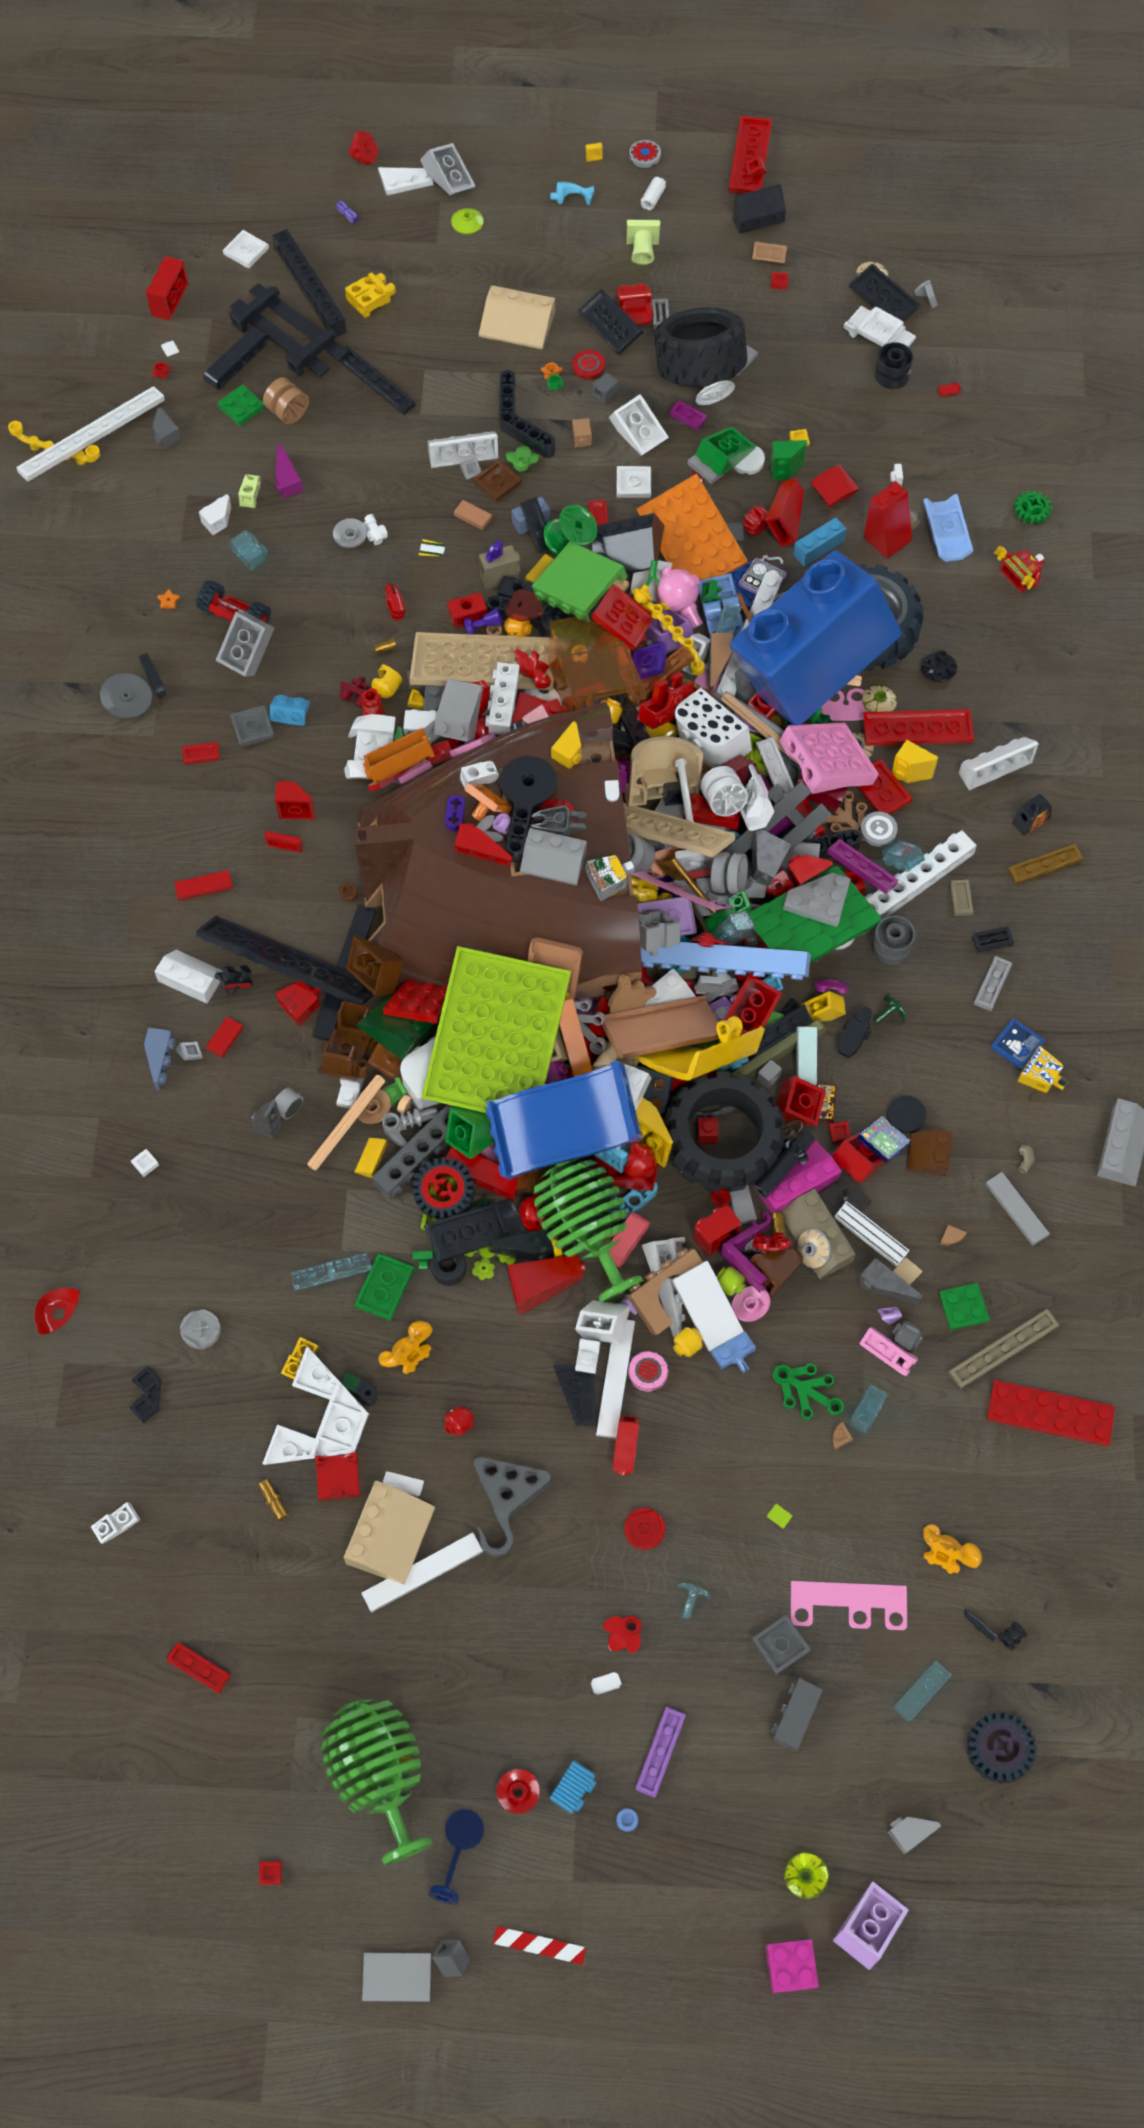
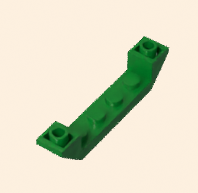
M745 890L728 898L732 908L722 909L705 919L710 930L709 934H712L713 938L744 921V916L752 908Z

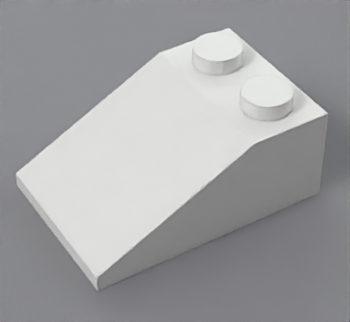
M641 394L609 416L616 430L641 456L669 438Z

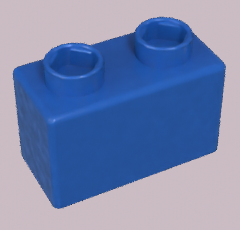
M834 550L823 560L811 565L805 572V575L769 608L756 614L749 625L731 640L730 648L758 696L792 725H801L902 635V631L878 581L840 551Z

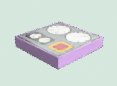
M755 558L739 581L738 586L757 595L766 572L783 577V580L786 577V572Z

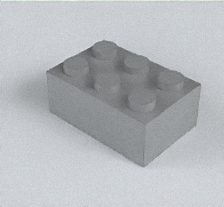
M235 612L216 661L245 677L255 676L274 627L247 612Z

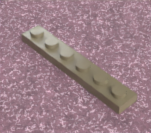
M1046 1309L950 1370L949 1375L961 1390L1058 1328L1059 1324L1049 1310Z

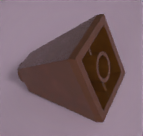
M793 1248L755 1254L750 1260L767 1278L763 1285L766 1287L765 1290L768 1292L771 1301L803 1262L801 1253Z

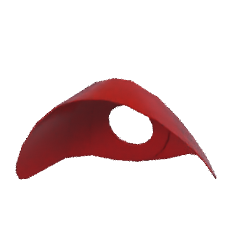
M74 1288L55 1289L47 1292L38 1300L35 1306L34 1318L39 1334H50L68 1321L77 1306L79 1290ZM57 1308H61L65 1312V1316L61 1320H55L52 1317V1312Z

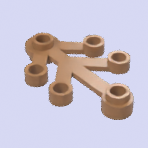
M846 791L844 795V811L838 807L837 811L834 812L836 815L829 816L822 823H833L830 827L831 834L852 829L860 830L862 821L865 818L867 805L862 802L856 805L855 812L858 814L857 822L853 820L852 801L854 794L851 791ZM838 823L847 824L850 827H841Z

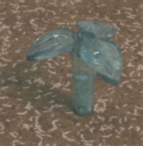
M681 1583L676 1586V1589L685 1588L689 1593L681 1615L683 1618H690L698 1595L702 1594L709 1601L711 1600V1595L701 1587L690 1583Z

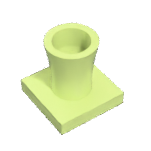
M627 220V244H634L631 257L634 263L646 265L654 261L652 245H659L660 220Z

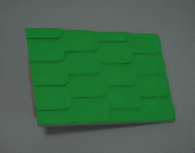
M838 866L830 868L829 870L825 871L824 873L818 875L815 878H811L810 880L806 881L801 885H804L808 882H811L813 880H816L831 873H836L845 877L846 875ZM851 881L837 927L783 910L788 892L744 916V919L756 932L760 948L808 952L811 954L810 963L876 927L882 920L878 912L869 904L867 899Z

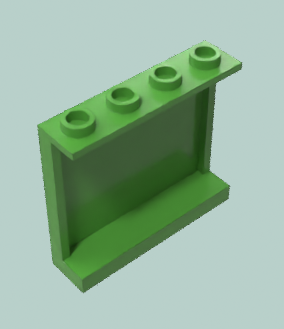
M569 542L535 581L532 588L535 593L534 596L539 601H545L552 607H558L567 614L575 615L579 620L583 619L590 622L591 620L588 615L590 610L617 579L624 582L627 574L623 565L580 545Z

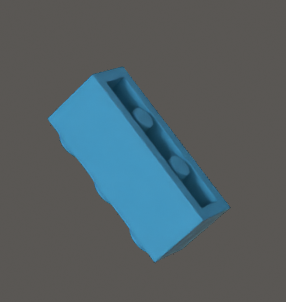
M835 517L795 542L793 555L805 567L843 543L847 528Z

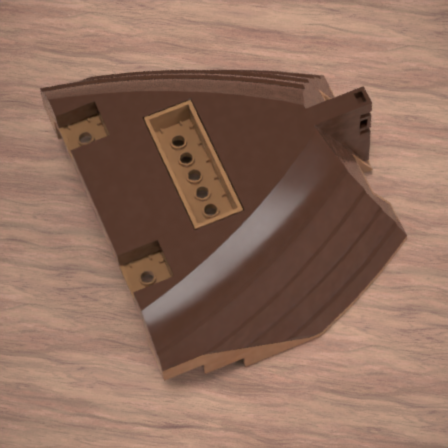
M607 701L571 712L557 713L507 732L459 756L433 766L410 781L392 788L357 811L358 827L354 828V838L365 908L383 906L384 922L371 936L369 941L394 952L403 960L396 988L400 987L405 980H415L418 983L430 982L434 985L442 986L448 985L457 946L528 961L530 942L534 938L580 947L583 950L576 999L602 996L603 986L618 985V978L621 974H627L630 977L631 983L641 980L642 960L636 895L633 894L631 873L627 875V886L618 891V895L610 896L600 901L585 872V862L615 855L621 864L631 861L618 762L615 761L611 711ZM574 721L577 723L582 758L577 765L574 764L569 769L551 758V747ZM523 756L538 757L552 765L557 774V789L551 799L568 801L575 811L587 813L586 818L576 819L575 822L585 824L586 830L573 831V834L570 836L587 841V853L577 886L520 873L522 861L519 863L511 862V866H506L454 851L458 831L452 832L446 828L445 815L448 799L453 795H459L465 800L463 824L470 823L477 826L481 822L471 815L480 801L464 790L460 780L462 767L480 762H494L499 778L493 783L482 785L513 806L500 789L499 779L503 768L510 761ZM594 757H598L601 759V761L598 763H593L591 759ZM618 780L619 798L617 801L611 802L606 799L605 781ZM455 802L454 810H457L458 802ZM513 806V808L511 809V811H510L509 813H506L508 816L511 817V821H512L514 806ZM489 808L484 818L494 815L495 820L502 812H494ZM539 808L533 809V814L538 812ZM453 816V821L451 822V824H455V816ZM532 818L531 825L538 824V821ZM492 824V826L487 830V831L499 833L498 831H496V830L493 828V824ZM501 832L499 834L503 836V840L497 842V844L507 852L509 834L505 835Z

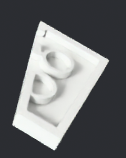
M378 167L387 195L433 185V179L424 168Z

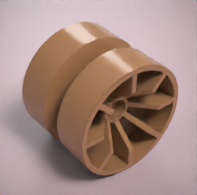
M281 377L272 382L267 388L263 397V404L285 424H293L306 412L309 398L290 380Z

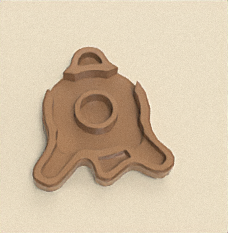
M621 974L618 978V987L608 1001V1006L610 1007L609 1014L644 1007L646 1002L656 995V989L652 986L644 987L641 980H636L631 985L630 977L627 974Z

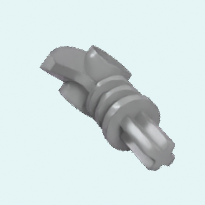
M436 1107L422 1111L414 1108V1113L407 1111V1115L400 1113L401 1116L399 1117L395 1113H387L382 1118L383 1130L395 1144L404 1147L407 1142L400 1132L407 1130L406 1126L413 1128L414 1124L422 1127V1122L432 1120L438 1114V1110ZM390 1122L396 1123L393 1127L387 1126Z

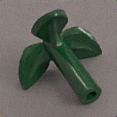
M886 995L883 999L890 1002L891 1005L873 1019L879 1024L894 1011H899L902 1021L905 1022L906 1013L900 1002L894 996Z

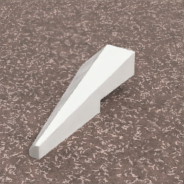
M685 1237L653 1241L642 1245L651 1272H657L661 1269L660 1265L669 1259L672 1261L677 1257L676 1254L682 1250V1244L685 1243ZM678 1275L665 1279L659 1289L663 1308L673 1322L670 1325L673 1337L682 1331V1322L685 1320V1315L682 1314L683 1301L672 1282V1279Z

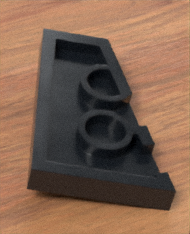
M576 1364L553 1365L575 1425H596L594 1373L575 1371Z

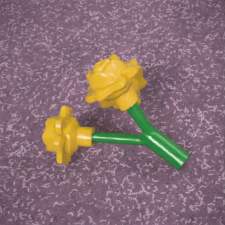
M651 560L649 578L646 584L641 589L635 588L632 591L634 600L639 604H645L652 600L651 593L648 592V586L652 578L657 587L659 585V580L656 576L657 560ZM660 601L664 611L671 609L666 603Z

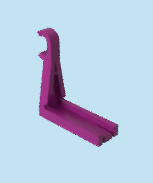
M766 1212L763 1214V1219L766 1220L764 1223L758 1225L755 1221H751V1227L722 1245L721 1256L732 1267L743 1274L745 1279L759 1293L766 1289L763 1283L767 1281V1278L739 1250L753 1240L755 1234H760L770 1227L771 1216Z

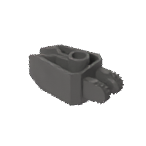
M565 805L543 809L534 813L532 818L535 821L544 822L532 824L531 827L570 837L573 831L586 830L585 824L573 823V819H584L587 813L582 811L571 812Z

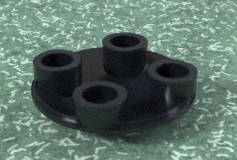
M944 650L930 654L922 661L923 674L935 682L948 681L957 672L958 665L955 659Z

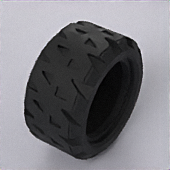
M700 307L684 310L666 318L656 327L654 332L658 372L665 380L677 385L702 387L729 380L741 372L748 361L745 323L740 316L726 309Z

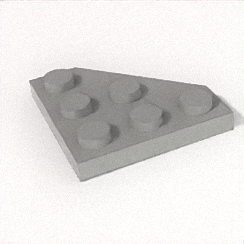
M831 873L791 889L787 893L783 910L837 927L851 878Z

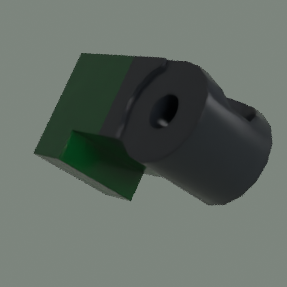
M347 1372L342 1385L352 1396L360 1399L364 1405H374L378 1399L376 1388Z

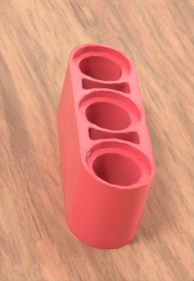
M634 1211L624 1222H627V1230L616 1235L611 1241L620 1239L609 1251L618 1268L624 1264L650 1225V1221Z

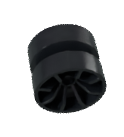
M899 342L887 343L880 348L875 369V379L881 386L888 389H899L908 383L913 362L911 349Z

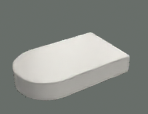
M618 780L605 781V793L608 801L614 802L619 798Z

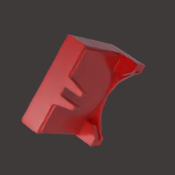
M357 1452L340 1456H315L319 1501L360 1497Z

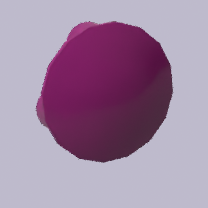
M823 979L813 983L817 991L828 992V989H834L837 993H847V990L851 987L837 979Z

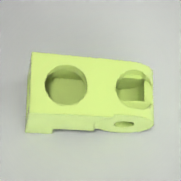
M249 474L244 476L238 493L240 506L256 507V499L261 484L260 476Z

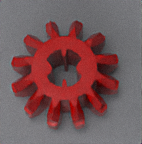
M754 506L742 520L744 530L753 537L759 536L768 527L765 521L768 511L761 506Z

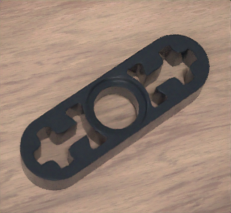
M145 653L138 656L157 697L160 698L167 695L148 654Z

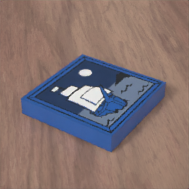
M1013 1019L993 1043L991 1049L1023 1070L1038 1047H1041L1045 1040Z

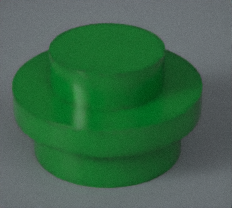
M553 374L547 379V387L553 391L560 390L563 387V379L559 375Z

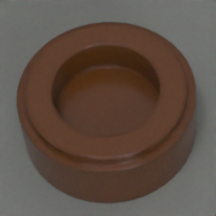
M345 883L340 887L339 893L343 901L353 902L357 899L358 889L356 885Z

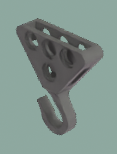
M478 1457L474 1460V1470L495 1511V1517L507 1537L506 1544L502 1548H491L487 1544L482 1530L477 1526L480 1544L487 1555L502 1557L513 1546V1534L509 1526V1518L547 1489L551 1484V1476L547 1471ZM494 1467L497 1469V1472L494 1475H489L486 1473V1470ZM513 1471L517 1473V1477L515 1479H508L506 1477L507 1473ZM529 1476H535L538 1480L536 1483L530 1484L526 1479ZM505 1491L513 1494L510 1499H503L501 1497Z

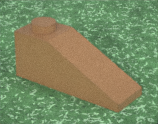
M711 633L709 689L714 688L732 654L730 642L733 640V633Z

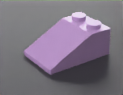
M872 1881L833 1941L870 1970L880 1960L906 1916L908 1909Z

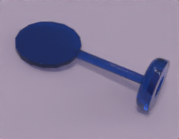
M465 1809L454 1812L446 1822L445 1833L447 1840L456 1849L444 1886L434 1885L428 1892L431 1898L451 1905H456L459 1900L457 1892L450 1889L449 1886L461 1849L468 1850L474 1848L480 1843L484 1835L482 1819L477 1813Z

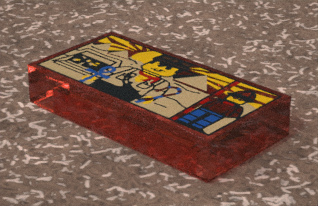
M817 1083L818 1087L826 1090L819 1122L834 1123L836 1085Z

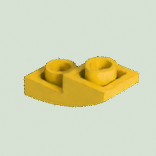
M300 1337L292 1355H289L281 1374L295 1379L306 1347L316 1354L319 1345Z

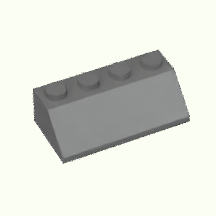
M1118 1098L1112 1110L1097 1176L1135 1187L1144 1153V1109L1137 1103Z

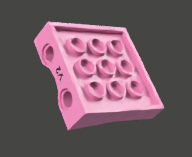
M846 723L789 725L779 740L787 755L794 757L799 763L803 780L812 794L841 787L873 785L879 775Z

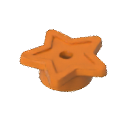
M551 362L541 368V371L545 373L544 378L547 380L553 374L559 375L563 368Z
M168 589L165 594L157 596L161 601L160 608L174 609L176 601L180 599V596L173 595Z

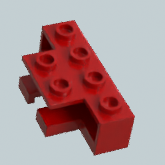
M680 672L670 676L672 680L671 688L668 687L669 682L664 679L656 682L652 699L640 704L637 720L654 730L676 719L675 710L677 706L699 688L694 686V681H687L682 684L684 675Z

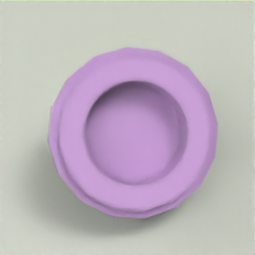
M501 813L495 818L493 828L499 833L509 834L511 817L506 813Z

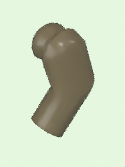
M1021 1145L1019 1152L1023 1155L1024 1160L1018 1170L1026 1174L1035 1162L1033 1148L1030 1145Z

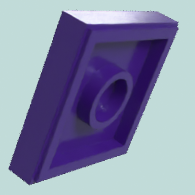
M665 641L633 651L630 674L632 682L664 673L668 646Z

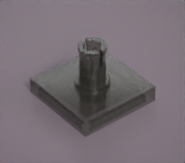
M845 1173L819 1194L833 1219L842 1228L844 1225L838 1222L834 1216L846 1201L860 1212L872 1202Z

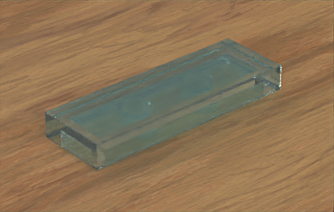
M935 1661L897 1702L893 1709L910 1723L952 1675Z

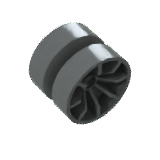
M896 915L885 917L878 923L872 942V951L880 962L887 965H898L908 959L915 939V929L912 923L906 918Z

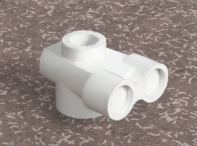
M373 514L367 515L364 524L367 528L368 540L370 542L373 541L375 545H379L383 539L387 538L386 528L384 525L377 526Z

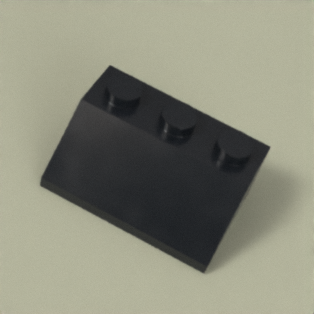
M781 184L735 196L733 221L739 234L785 222L786 207Z

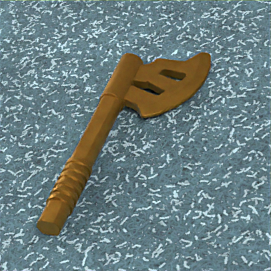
M676 857L665 863L657 860L661 869L668 876L678 881H681L683 877L699 898L710 901ZM707 908L712 915L718 911Z

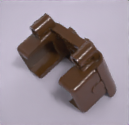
M348 1001L341 1003L337 1013V1025L333 1030L330 1040L324 1046L322 1064L317 1069L318 1073L354 1081L357 1078H366L368 1076V1062L364 1059L371 1040H376L360 1029L357 1024L371 1012L369 1006Z

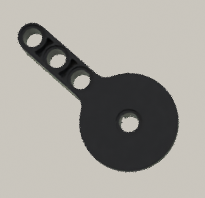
M498 595L490 596L487 600L488 613L498 608L504 621L514 614L527 617L530 624L538 629L541 637L557 638V647H570L582 641L580 636L581 630L590 628V622L583 619L579 620L575 615L567 614L558 607H552L549 603L541 609L540 603Z
M534 756L518 757L510 761L503 768L499 779L503 795L514 806L507 841V853L512 856L511 862L513 863L522 861L525 842L531 826L533 809L540 808L542 804L550 800L557 789V774L552 765L544 759Z

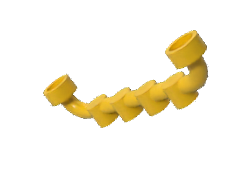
M12 421L8 425L10 434L16 436L20 441L29 444L32 450H38L39 448L46 450L54 445L52 441L44 442L38 440L37 436L28 437L22 434L23 427L19 421ZM90 445L85 450L86 455L81 450L71 456L75 458L78 465H83L86 462H95L100 457V451L96 445Z
M652 602L642 604L641 606L648 610L654 619H658L662 623V628L672 634V639L684 645L694 657V661L691 662L690 666L691 673L702 675L705 671V664L701 661L698 652L693 647V639L684 638L683 628L679 626L674 627L672 616H664L662 613V605L653 604Z

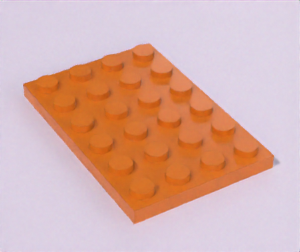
M697 474L636 509L639 516L655 513L665 525L660 552L666 562L672 563V570L683 569L692 575H696L699 580L730 574L748 563L744 553Z

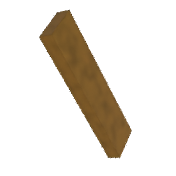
M1076 844L1010 866L1008 867V872L1015 885L1081 863L1083 857Z

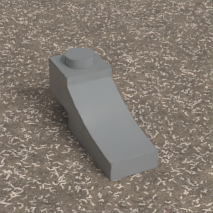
M752 875L747 878L745 887L748 899L749 897L764 898L766 885L752 879ZM728 890L726 893L708 891L707 897L711 901L717 900L730 904L728 898L735 894H730Z

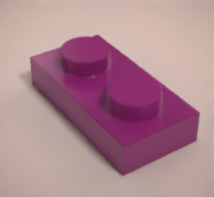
M680 400L670 411L671 417L697 431L707 421L706 414Z

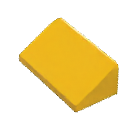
M378 1138L368 1139L355 1173L369 1178L375 1175L387 1147V1140Z

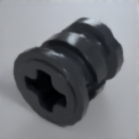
M1013 1622L1011 1628L1007 1627L1004 1630V1634H998L1003 1645L1011 1651L1015 1649V1644L1018 1645L1021 1642V1638L1027 1637L1026 1631L1017 1622Z

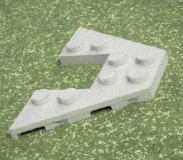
M306 1347L292 1386L330 1400L316 1439L277 1425L263 1461L264 1465L313 1459L318 1455L336 1456L355 1452L368 1419L369 1413L312 1350Z

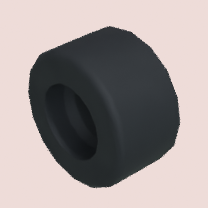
M434 1254L430 1266L432 1275L438 1283L452 1286L463 1280L467 1270L464 1255L448 1259L456 1263V1269L448 1273L441 1269V1264L445 1261L438 1262Z

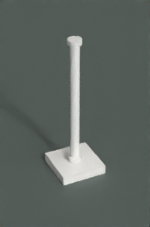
M677 759L675 765L678 767L686 820L694 822L685 769L686 760ZM690 850L675 852L677 860L687 872L712 868L714 857H708L704 854L691 852Z

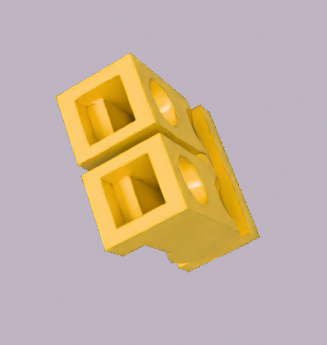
M371 272L368 274V277H364L345 288L346 300L366 319L370 316L371 311L390 302V296L396 293L395 285L392 283L384 285L386 283L385 276L382 273L375 276Z

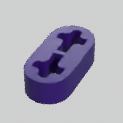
M459 795L451 796L447 802L445 824L446 828L452 832L458 831L460 823L463 824L465 800ZM455 802L459 803L457 810H454ZM453 816L456 817L455 824H451V822L453 821Z

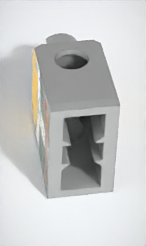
M615 855L585 862V872L600 901L627 886V875L635 872L631 861L621 864Z

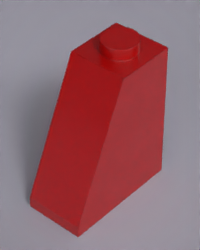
M620 1415L612 1470L616 1471V1474L629 1475V1473H633L640 1426L639 1417Z

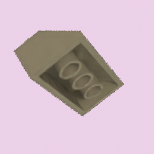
M815 1189L797 1197L781 1211L783 1216L786 1217L784 1224L796 1243L800 1235L810 1229L821 1230L830 1240L831 1256L828 1262L823 1267L813 1269L819 1280L854 1261L855 1252Z

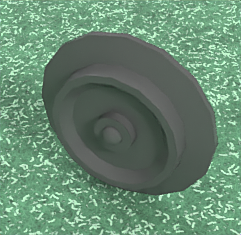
M120 673L111 676L103 683L100 699L101 704L112 715L125 719L135 718L145 713L150 707L152 692L150 686L141 677L130 673Z

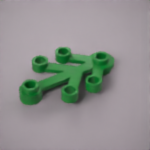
M809 1363L804 1367L794 1369L787 1365H779L773 1371V1379L782 1387L784 1395L783 1406L786 1409L791 1410L796 1404L795 1398L791 1395L790 1385H792L798 1392L802 1409L800 1416L803 1420L808 1421L813 1416V1410L809 1406L807 1396L825 1406L828 1413L832 1416H838L842 1413L844 1404L840 1399L833 1398L830 1400L813 1389L820 1386L832 1387L834 1384V1377L832 1375L826 1374L821 1378L800 1381L795 1377L801 1375L815 1376L817 1372L816 1365ZM812 1367L814 1372L809 1373L807 1368ZM785 1373L787 1377L781 1378L779 1374ZM829 1378L832 1382L827 1384L824 1379ZM791 1400L793 1405H787L786 1401ZM835 1405L839 1410L833 1411L831 1406ZM809 1411L811 1415L806 1417L803 1412Z

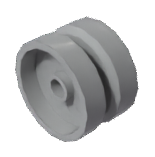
M719 852L714 857L711 870L713 892L726 893L728 890L730 894H737L745 890L748 876L746 854L734 853L731 857L728 852Z

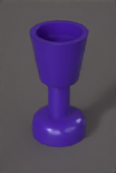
M498 608L483 615V619L474 622L470 618L464 619V624L468 635H474L476 628L484 625L487 627L503 625V621Z

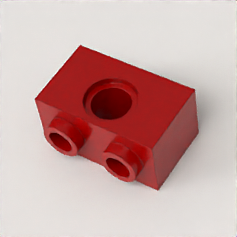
M480 592L447 602L448 614L454 629L465 626L464 619L470 618L474 622L483 619V615L487 614V607Z

